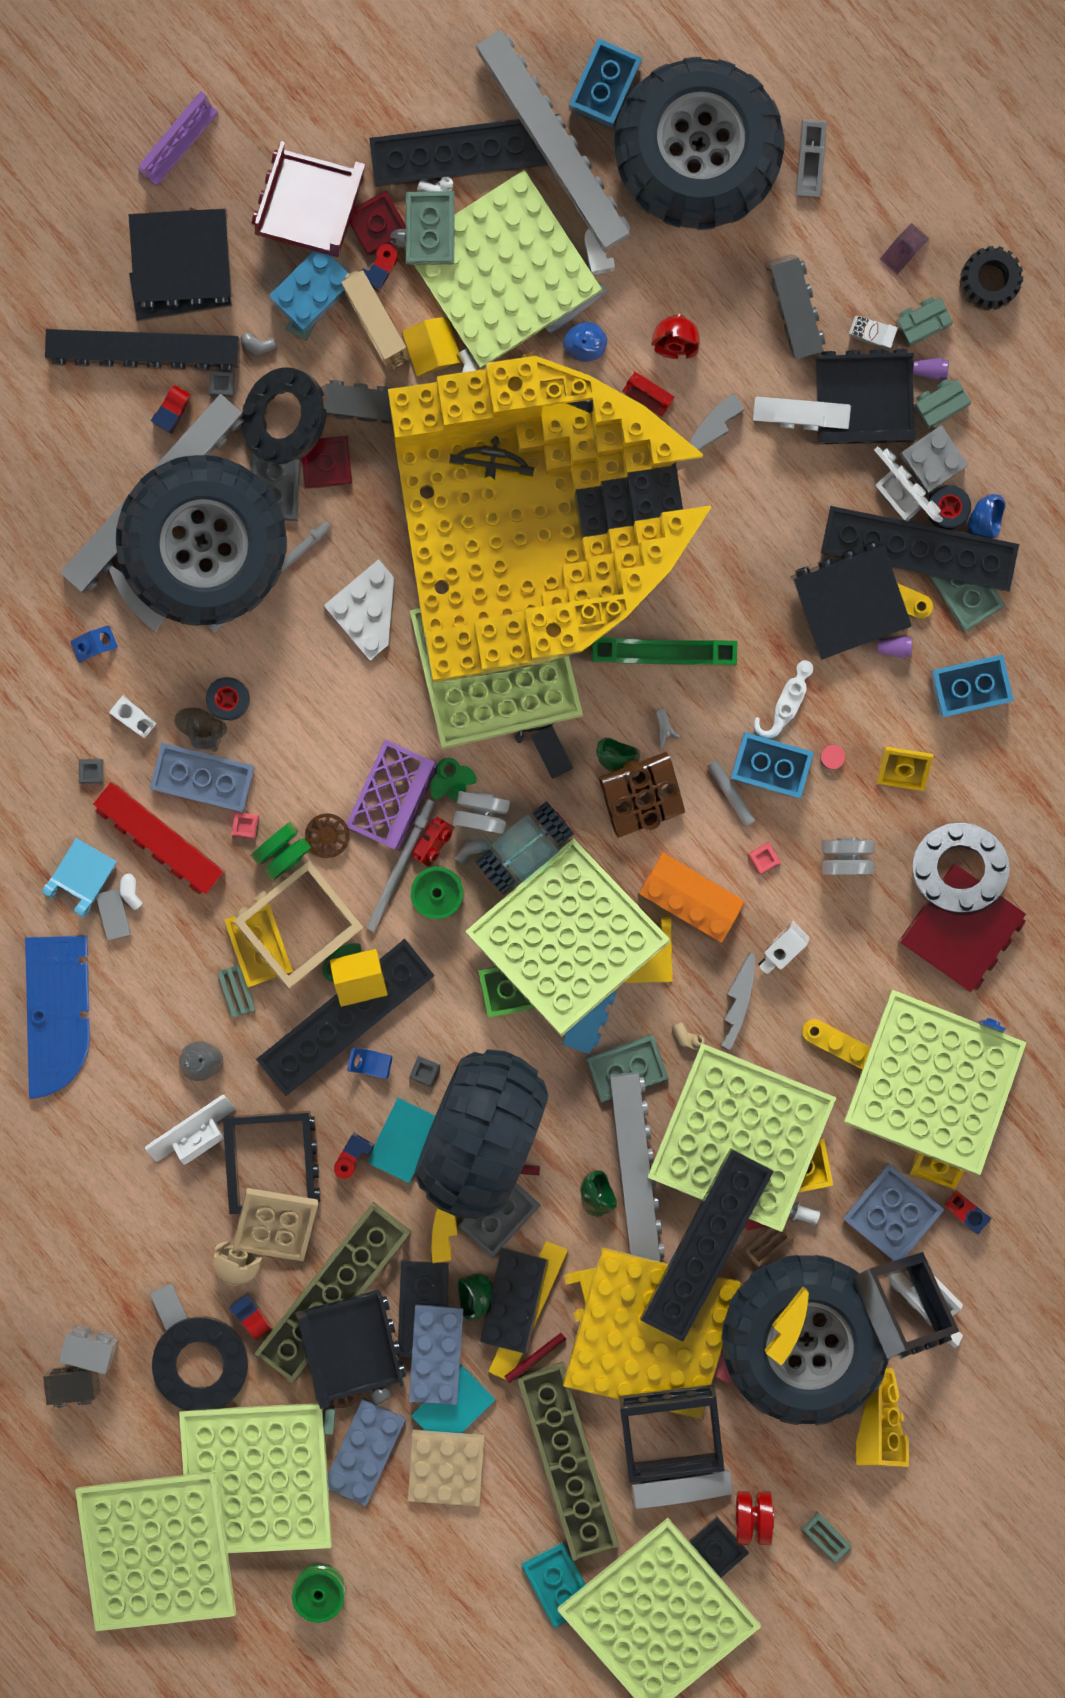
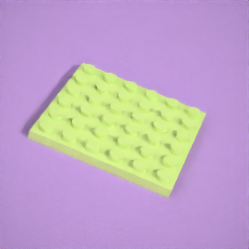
M525 170L455 214V264L414 265L481 369L486 366V363L493 362L602 292V288Z
M421 609L410 610L442 749L583 716L569 656L561 657L554 662L542 663L508 672L432 683L421 620Z
M574 838L465 931L467 936L561 1037L670 943V939Z
M892 990L843 1123L973 1175L980 1176L1027 1042Z
M701 1043L648 1178L703 1200L729 1149L732 1148L774 1170L749 1219L782 1232L836 1097Z
M318 1403L192 1411L181 1410L179 1412L183 1475L216 1471L228 1553L324 1549L332 1547L323 1409L319 1408Z
M216 1471L84 1486L75 1489L95 1631L232 1617L236 1615Z
M669 1518L665 1519L558 1607V1612L634 1698L676 1697L761 1628V1624Z

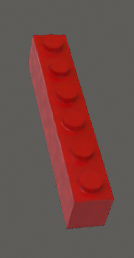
M110 782L93 803L97 807L95 812L105 820L108 817L116 823L114 827L124 835L127 832L134 837L133 842L143 850L147 847L153 852L151 855L153 859L161 865L164 862L172 867L170 872L180 880L183 877L191 883L189 887L200 895L202 892L208 894L226 872L114 782Z

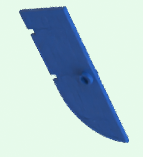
M87 936L25 937L29 1099L48 1096L65 1087L78 1074L87 1057L90 1042L89 1018H80V1011H89L88 963H79V956H88Z

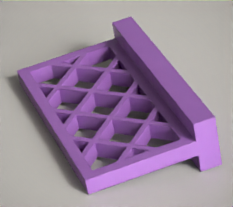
M200 91L139 164L138 171L156 186L161 183L217 116L218 111L211 106L207 95Z
M384 740L348 819V828L400 851L436 772L438 763L388 740ZM388 747L397 750L399 760L387 764L385 753ZM402 753H405L409 756L403 758ZM412 758L420 760L421 763L418 770L408 773L404 761ZM401 763L405 775L393 780L389 767ZM386 769L390 781L377 785L375 780L376 773ZM407 778L410 786L408 792L399 795L395 783ZM391 785L395 797L383 801L379 789ZM376 791L380 803L367 807L365 801L367 793ZM397 800L400 808L398 814L389 817L385 804ZM381 806L385 819L373 823L369 811ZM366 812L370 825L362 828L353 825L357 815ZM387 822L390 830L386 840L379 837L375 826ZM371 828L373 834L366 830Z

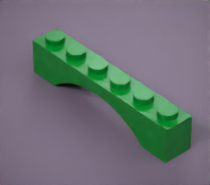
M599 638L592 644V663L736 666L738 641Z

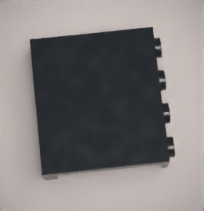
M226 208L128 214L134 299L136 303H141V307L156 306L155 302L165 301V306L180 305L179 300H189V304H204L203 299L213 298V303L228 302V297H233L227 231L228 213Z
M895 349L893 353L884 354V350H870L869 354H860L859 350L845 351V355H836V351L821 352V355L816 357L817 402L848 404L851 406L849 429L818 426V445L914 442L916 440L913 395L914 353H908V349Z
M876 541L863 545V549L854 552V549L842 552L840 558L834 560L831 558L823 559L817 562L818 566L810 569L808 566L795 570L794 575L790 576L795 584L811 630L817 655L821 660L912 626L889 557L882 543L877 544Z
M379 1290L295 1312L320 1409L329 1407V1401L395 1383H399L400 1387L404 1386L402 1378L406 1377L403 1363L399 1364L397 1356L401 1355L397 1341L393 1342L391 1333L395 1332L392 1318L388 1319L386 1311L390 1310L387 1296L382 1297Z

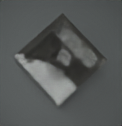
M69 1366L49 1369L43 1376L46 1405H53V1408L67 1407L68 1403L77 1402V1405H88L101 1392L98 1372Z

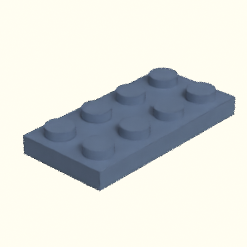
M161 742L150 789L244 812L255 766Z
M415 1305L409 1402L457 1405L463 1307Z
M362 1398L329 1470L328 1488L366 1506L406 1417Z

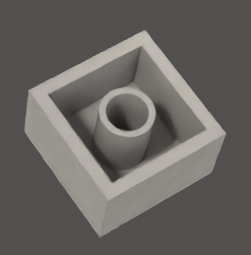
M942 425L899 454L905 466L926 494L968 466V463Z
M77 1325L76 1328L72 1327L65 1336L59 1362L106 1374L112 1367L119 1339L113 1338L114 1334L100 1331L99 1334L90 1332L91 1328Z

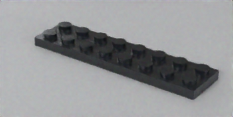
M520 119L369 138L375 187L415 183L421 180H438L443 177L454 178L549 166Z
M830 506L820 554L840 558L842 552L852 549L856 552L863 549L864 544L876 541L877 544L882 543L885 546L893 569L1010 592L1020 544Z
M403 939L379 959L387 996L341 1007L338 995L336 994L256 1059L285 1096L290 1094L435 976L406 939Z
M732 1148L729 1149L639 1318L641 1321L682 1342L684 1341L774 1170Z

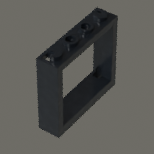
M311 1111L226 1116L223 1118L229 1214H241L242 1205H240L235 1125L302 1120L307 1197L321 1202L320 1188H316L315 1179L319 1178V1165L314 1164V1155L318 1154L317 1140L312 1139V1131H316L315 1116H311Z
M924 1252L869 1268L852 1277L888 1359L899 1356L901 1360L938 1345L941 1346L952 1341L951 1336L959 1332ZM908 1271L935 1333L908 1342L879 1282L881 1278Z
M714 1384L619 1396L629 1483L640 1481L643 1483L648 1480H667L672 1477H691L696 1474H713V1472L725 1471ZM709 1406L715 1453L634 1463L628 1416Z

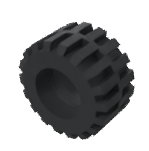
M988 246L986 249H979L970 256L960 274L962 275L960 285L963 287L961 291L963 295H967L968 298L966 300L969 303H975L977 308L984 307V310L992 308L997 310L1002 306H1006L1015 298L1021 289L1024 276H1021L1023 268L1018 265L1019 259L1017 257L1014 259L1011 256L1013 253L1010 250L1006 252L1003 251V247L994 248V246ZM991 265L1002 271L1005 278V284L999 291H989L982 287L978 279V272L982 267Z

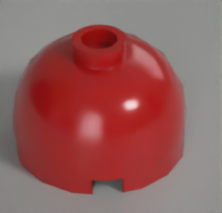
M676 314L658 323L652 335L651 346L654 345V351L664 357L678 359V355H686L685 359L696 356L699 352L700 334L697 326L683 315Z

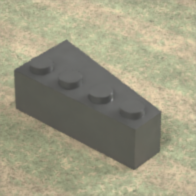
M791 254L765 262L767 271L772 270L773 273L771 286L776 297L779 296L780 301L777 302V306L782 320L786 322L784 330L792 357L799 359L823 352L822 345L826 344L822 330L818 331L816 322L819 321V315L816 307L812 308L810 298H813V292L810 284L805 282L804 275L807 274L804 260L800 261L799 257Z
M330 380V384L327 383L321 386L324 396H322L324 409H327V414H334L336 419H353L354 416L358 417L357 420L364 422H376L378 419L381 420V423L392 424L388 389H391V387L377 386V390L368 389V385L362 383H353V387L344 386V382L338 380Z

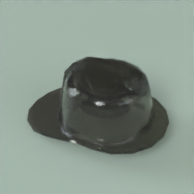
M194 707L180 710L175 715L174 722L176 727L189 737L194 748L211 750L213 752L218 750L221 738L227 732L225 723L210 713Z

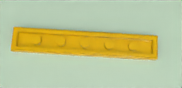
M548 1240L545 1241L539 1255L541 1258L549 1259L534 1326L568 1249ZM499 1347L488 1372L505 1379L504 1376L518 1365L523 1353Z

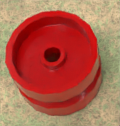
M737 1491V1545H750L753 1539V1530L756 1532V1541L759 1545H771L774 1529V1508L772 1507L771 1491H758L755 1506H753L752 1495L749 1491Z

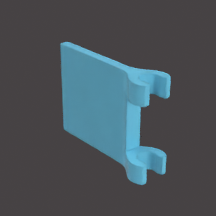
M76 838L54 875L43 888L42 893L53 899L58 888L61 887L81 899L74 912L85 918L117 861Z

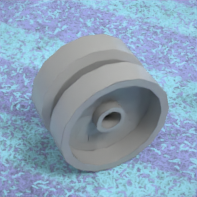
M459 791L457 804L471 808L470 813L464 811L455 812L454 825L504 834L506 821L492 817L493 812L500 814L508 813L509 800L499 799L495 795L474 792L473 794Z
M859 838L822 840V853L825 855H837L836 860H824L822 862V874H875V862L871 859H860V855H871L875 852V840H859Z

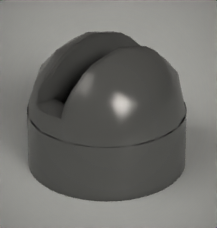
M406 229L394 230L390 234V238L394 240H391L390 243L395 248L406 249Z
M386 1386L373 1389L371 1392L375 1405L392 1396Z

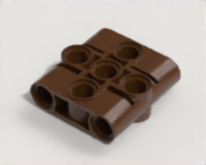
M667 752L640 762L638 760H630L623 768L599 777L612 828L617 838L644 828L646 830H654L661 822L685 813L674 767ZM636 772H640L638 776L633 777ZM668 784L666 788L661 789L663 785ZM646 792L643 797L639 798L640 794ZM623 801L621 805L616 806L618 802Z

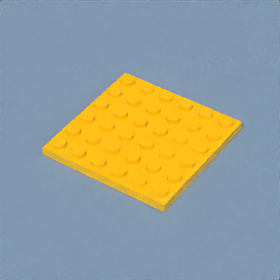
M601 1248L563 1380V1386L619 1399V1396L711 1385L722 1349L723 1321L725 1320L729 1303L737 1289L740 1288L741 1283L737 1280L718 1276L686 1338L682 1342L639 1319L668 1264ZM705 1407L669 1412L701 1419Z

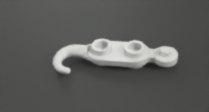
M801 661L796 668L797 676L786 683L775 706L772 729L769 731L762 730L759 725L760 718H755L754 729L760 737L774 738L796 715L807 690L805 679L813 673V665L809 661Z

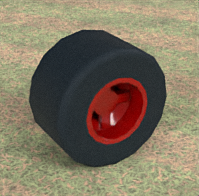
M955 485L940 487L929 497L928 502L933 501L940 508L941 512L938 514L944 519L939 523L928 515L929 520L936 527L952 530L961 526L971 513V501L968 494L962 488Z
M224 677L217 679L209 686L205 700L207 708L212 715L222 720L231 721L245 714L249 707L250 696L248 689L242 682L235 678Z

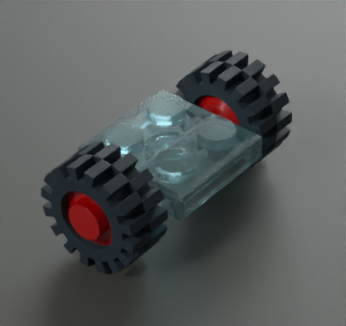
M547 801L532 813L544 829L542 827L539 828L527 814L491 844L503 859L502 862L490 849L475 861L484 872V875L502 894L517 883V880L507 868L510 867L518 878L524 882L559 852L547 837V832L559 846L574 835L566 821Z

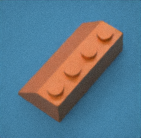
M663 852L638 894L721 943L744 903V900Z

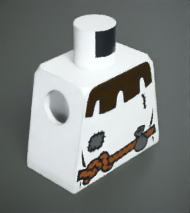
M792 921L765 948L764 954L766 956L758 963L759 967L766 974H769L776 966L779 969H783L808 945L810 937ZM782 949L785 951V953L783 955H780L776 952V950Z

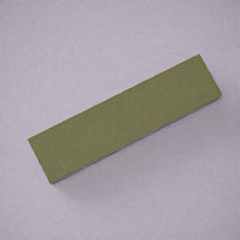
M373 1201L254 1354L261 1357L289 1379V1382L293 1383L308 1364L295 1312L363 1294L405 1241L411 1230Z
M563 1361L523 1373L518 1377V1383L573 1561L578 1558L600 1551L618 1548L619 1542L572 1389L563 1386L566 1369Z

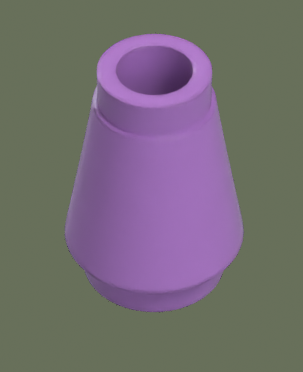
M942 357L914 361L913 374L937 381L947 379L949 360H943Z
M903 635L878 639V654L903 659L912 657V637Z

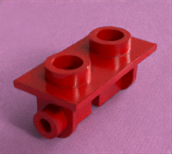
M634 371L622 390L623 393L663 417L675 396Z
M438 816L435 820L432 819L424 832L431 837L430 840L427 841L421 837L413 850L414 854L412 857L430 867L438 859L439 851L443 845L452 837V831L455 827Z

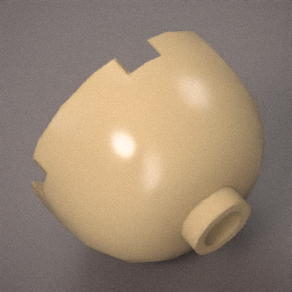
M229 1241L222 1242L215 1247L213 1268L216 1275L226 1284L238 1286L250 1282L256 1276L261 1265L262 1256L259 1257V1254L233 1250V1245H229Z

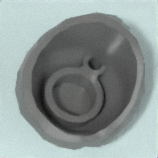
M204 1041L194 1042L185 1046L179 1057L180 1069L186 1077L194 1081H204L211 1078L219 1071L223 1064V1055L219 1049Z

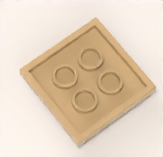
M247 1188L234 1238L233 1250L304 1262L318 1207V1200Z
M413 1430L408 1501L479 1506L485 1435Z

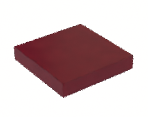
M387 190L356 206L350 219V225L367 256L377 252L381 245L391 244L390 241L394 239L390 238V234L394 230L406 229V225Z
M348 436L320 438L315 447L302 458L305 489L353 484Z

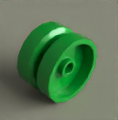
M291 822L274 833L250 855L258 865L264 864L270 858L273 859L264 870L271 881L275 880L282 873L288 872L312 848L305 838L298 839L292 845L289 844L298 833V830Z
M434 866L423 870L415 877L411 885L410 896L413 906L420 914L429 919H443L451 916L458 910L463 901L464 888L461 879L454 871L446 867ZM435 888L441 890L442 894L440 897L433 896Z
M317 1563L303 1569L295 1580L291 1597L293 1607L299 1616L314 1623L327 1622L337 1616L343 1607L346 1585L344 1578L337 1569L328 1564ZM316 1591L322 1592L320 1596L315 1594Z

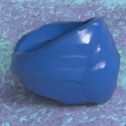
M582 322L575 325L568 331L563 341V348L568 355L575 360L583 362L598 359L603 355L607 346L605 332L599 325L593 322Z
M990 494L981 498L976 503L967 524L969 531L973 535L987 538L998 537L1002 516L1006 508V502L1001 495Z

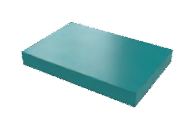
M398 1097L366 1162L409 1183L415 1172L435 1115Z
M462 1364L459 1367L457 1405L423 1402L411 1416L425 1431L462 1433L496 1398Z
M563 1541L521 1563L554 1628L567 1622L558 1612V1607L586 1585Z

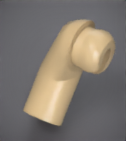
M683 1022L672 1026L682 1047L698 1050L701 1043L705 1044L703 1036L687 1033Z

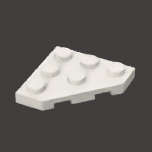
M379 559L324 605L370 661L389 646L395 578Z

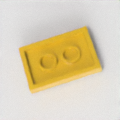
M267 904L247 919L245 923L286 974L293 972V968L271 905ZM236 916L224 919L247 987L276 978L275 973L233 923L237 919Z

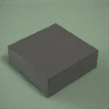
M210 371L209 395L219 396L222 394L226 397H234L235 372Z
M80 759L79 784L104 783V759Z
M418 1055L409 1078L431 1087L440 1064Z

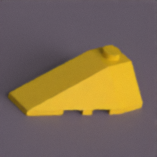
M886 1368L885 1377L880 1386L866 1401L856 1440V1465L909 1467L908 1436L904 1435L901 1422L904 1421V1416L898 1410L897 1401L900 1396L894 1369Z

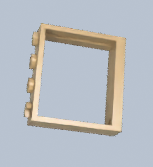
M356 270L353 273H348L344 276L345 280L342 281L346 296L388 372H391L410 361L406 346L364 271L358 272Z
M302 861L298 862L290 869L293 873L285 879L282 875L271 884L274 887L273 890L268 894L265 891L261 892L253 899L255 904L248 909L244 906L234 914L237 918L233 921L235 926L287 989L364 928L310 861H307L305 864ZM305 872H308L349 922L350 926L290 975H287L246 925L245 921Z

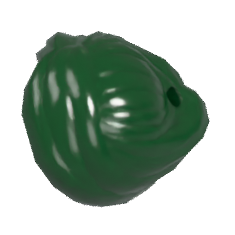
M605 737L597 744L596 755L599 763L610 772L623 768L630 760L639 761L640 751L637 748L615 739Z
M594 1170L588 1173L580 1186L581 1200L585 1211L595 1217L610 1213L616 1208L617 1200L607 1175L602 1170Z
M481 1273L466 1275L458 1280L460 1307H463V1317L469 1321L479 1319L490 1306L492 1292L490 1280Z

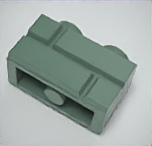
M930 297L920 303V308L914 311L912 308H908L898 314L900 318L895 323L907 347L953 324L941 298L934 300L933 297Z
M948 378L938 384V390L932 394L928 390L916 397L918 402L914 404V408L927 430L972 404L958 379L951 382Z

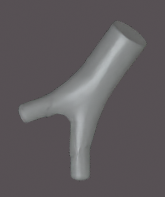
M665 709L656 711L660 725L659 748L663 747L666 737L672 735L675 738H679L680 736L670 726Z

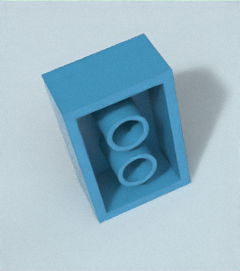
M598 38L569 103V111L613 130L642 64V57Z
M313 251L269 295L270 302L300 332L305 334L346 294L342 281L345 280L344 276L348 272L331 255Z
M1003 654L929 671L940 718L1014 701Z
M743 732L730 779L800 799L814 752Z

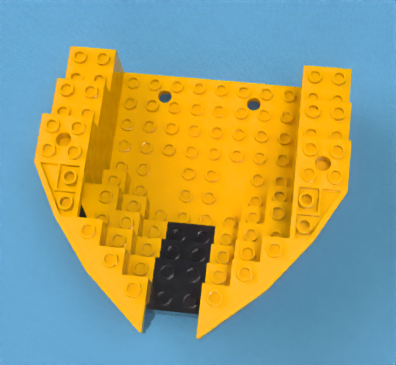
M538 356L486 363V369L437 376V382L388 389L396 458L402 486L408 536L432 683L508 672L542 663L554 662L561 657L571 656L584 651L627 618L670 573L711 509V505L683 509L677 471L691 466L694 462H699L703 458V454L644 405L582 372ZM498 436L500 444H497V448L506 449L520 456L528 466L534 467V474L531 477L519 475L518 472L496 469L495 480L491 476L484 478L487 467L449 463L450 454H457L466 448L482 447L483 445L492 447L493 443H491V440ZM474 453L465 455V458L490 462L491 456ZM495 457V463L520 467V463L512 459ZM425 486H429L434 490V495L429 499H425L420 495L421 489ZM440 581L446 582L449 590L445 594L437 593L435 590L436 583Z

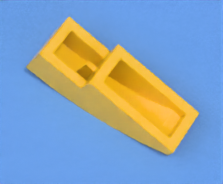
M438 1208L432 1229L431 1249L433 1263L452 1260L449 1236L458 1235L456 1216Z
M805 1287L800 1289L772 1324L778 1333L764 1349L766 1354L781 1366L796 1344L804 1324L809 1292Z

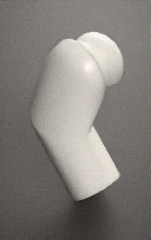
M443 177L442 180L434 184L421 180L417 190L420 192L452 191L453 181L450 177Z
M467 348L457 354L464 364L462 372L476 371L478 369L475 359Z
M125 874L120 881L119 893L130 907L136 910L143 903L135 894L136 879L132 874Z

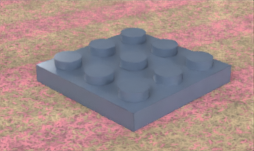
M888 1163L844 1215L843 1219L895 1261L906 1257L945 1209Z

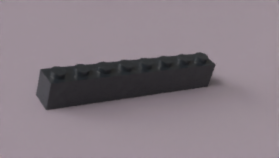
M46 329L45 359L51 361V365L64 366L66 362H75V366L87 367L90 366V363H99L100 367H113L115 363L123 364L124 368H137L138 364L147 365L149 369H161L162 365H170L171 369L185 370V366H195V370L209 371V367H219V371L232 372L233 368H239L240 338L239 336Z

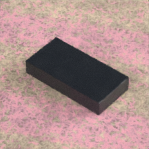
M553 726L531 736L552 779L573 769Z

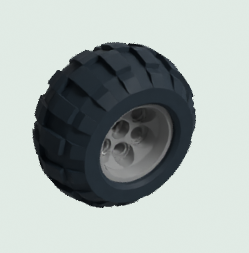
M702 57L683 58L682 61L671 64L666 63L653 70L649 76L637 84L628 95L618 116L614 139V153L618 172L624 186L627 187L630 194L634 197L635 202L647 213H651L663 220V223L678 228L715 229L718 226L734 223L748 215L751 210L766 198L772 189L781 168L785 147L781 115L775 101L770 98L763 88L764 85L752 74H747L735 67L733 63L721 59L718 61L702 59ZM706 115L711 119V123L703 126L699 123L698 118ZM677 123H685L688 126V130L684 133L676 131L675 125ZM725 132L729 139L726 142H719L716 134ZM697 141H701L702 146L705 148H701L700 151H696V147L692 144H696ZM673 146H678L682 149L683 153L675 157L670 154L669 149ZM718 155L722 157L723 164L715 166L711 163L710 158ZM692 162L697 163L700 166V171L691 173L687 169V165Z
M192 455L169 460L152 469L140 479L130 494H128L121 508L116 527V550L120 568L128 585L135 595L151 610L163 617L185 625H219L233 621V619L253 610L263 601V598L269 593L271 588L275 586L282 572L281 569L287 552V536L281 508L267 485L258 476L244 466L222 457ZM194 510L203 511L204 518L199 523L191 521V513ZM219 518L225 519L227 523L223 531H216L213 526L214 522ZM177 525L185 528V534L181 538L172 536V529ZM201 533H204V538L207 542L197 546V541L194 539L195 536H200ZM224 542L229 543L231 547L230 552L227 555H220L218 553V546ZM181 549L189 552V558L185 562H179L176 559V554ZM203 558H209L212 561V566L207 571L199 568V562Z
M486 1049L484 1054L472 1052L460 1059L437 1110L414 1172L418 1187L427 1192L426 1199L438 1209L456 1217L478 1219L481 1215L490 1216L502 1210L509 1199L533 1144L548 1100V1091L544 1080L537 1076L538 1071L522 1058L506 1051Z
M821 1255L786 1256L757 1269L733 1295L722 1327V1348L725 1364L738 1391L741 1392L752 1406L763 1414L793 1425L827 1424L858 1410L864 1405L863 1402L880 1386L885 1377L884 1373L890 1359L887 1358L853 1283L852 1277L859 1274L855 1269L833 1260V1258ZM805 1287L809 1292L804 1324L796 1344L781 1366L766 1354L764 1349L778 1333L772 1324L800 1289ZM817 1313L825 1315V1320L821 1324L813 1323V1316ZM808 1332L812 1339H808L807 1343L804 1344L800 1337H803L804 1333ZM829 1334L837 1336V1341L833 1345H827L824 1342L825 1337ZM792 1355H799L801 1357L800 1363L796 1366L788 1364V1359ZM816 1355L825 1357L824 1363L820 1366L812 1364V1360Z

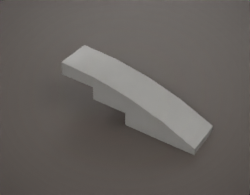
M750 951L727 992L728 995L735 998L724 1017V1020L731 1023V1026L721 1042V1046L728 1050H731L741 1029L749 1005L755 965V954Z
M727 1469L725 1471L713 1472V1474H696L691 1477L680 1476L667 1480L656 1479L631 1484L635 1509L686 1503L733 1494L730 1470Z

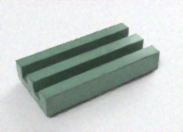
M240 965L217 972L232 1018L256 1010ZM234 971L238 972L249 1005L247 1008L244 1007L233 974ZM225 974H228L237 1003L240 1008V1010L236 1011L224 976Z
M819 1512L806 1525L801 1527L809 1538L834 1563L839 1561L852 1548V1545ZM818 1520L845 1546L843 1549L816 1523ZM812 1526L838 1552L836 1556L809 1530Z

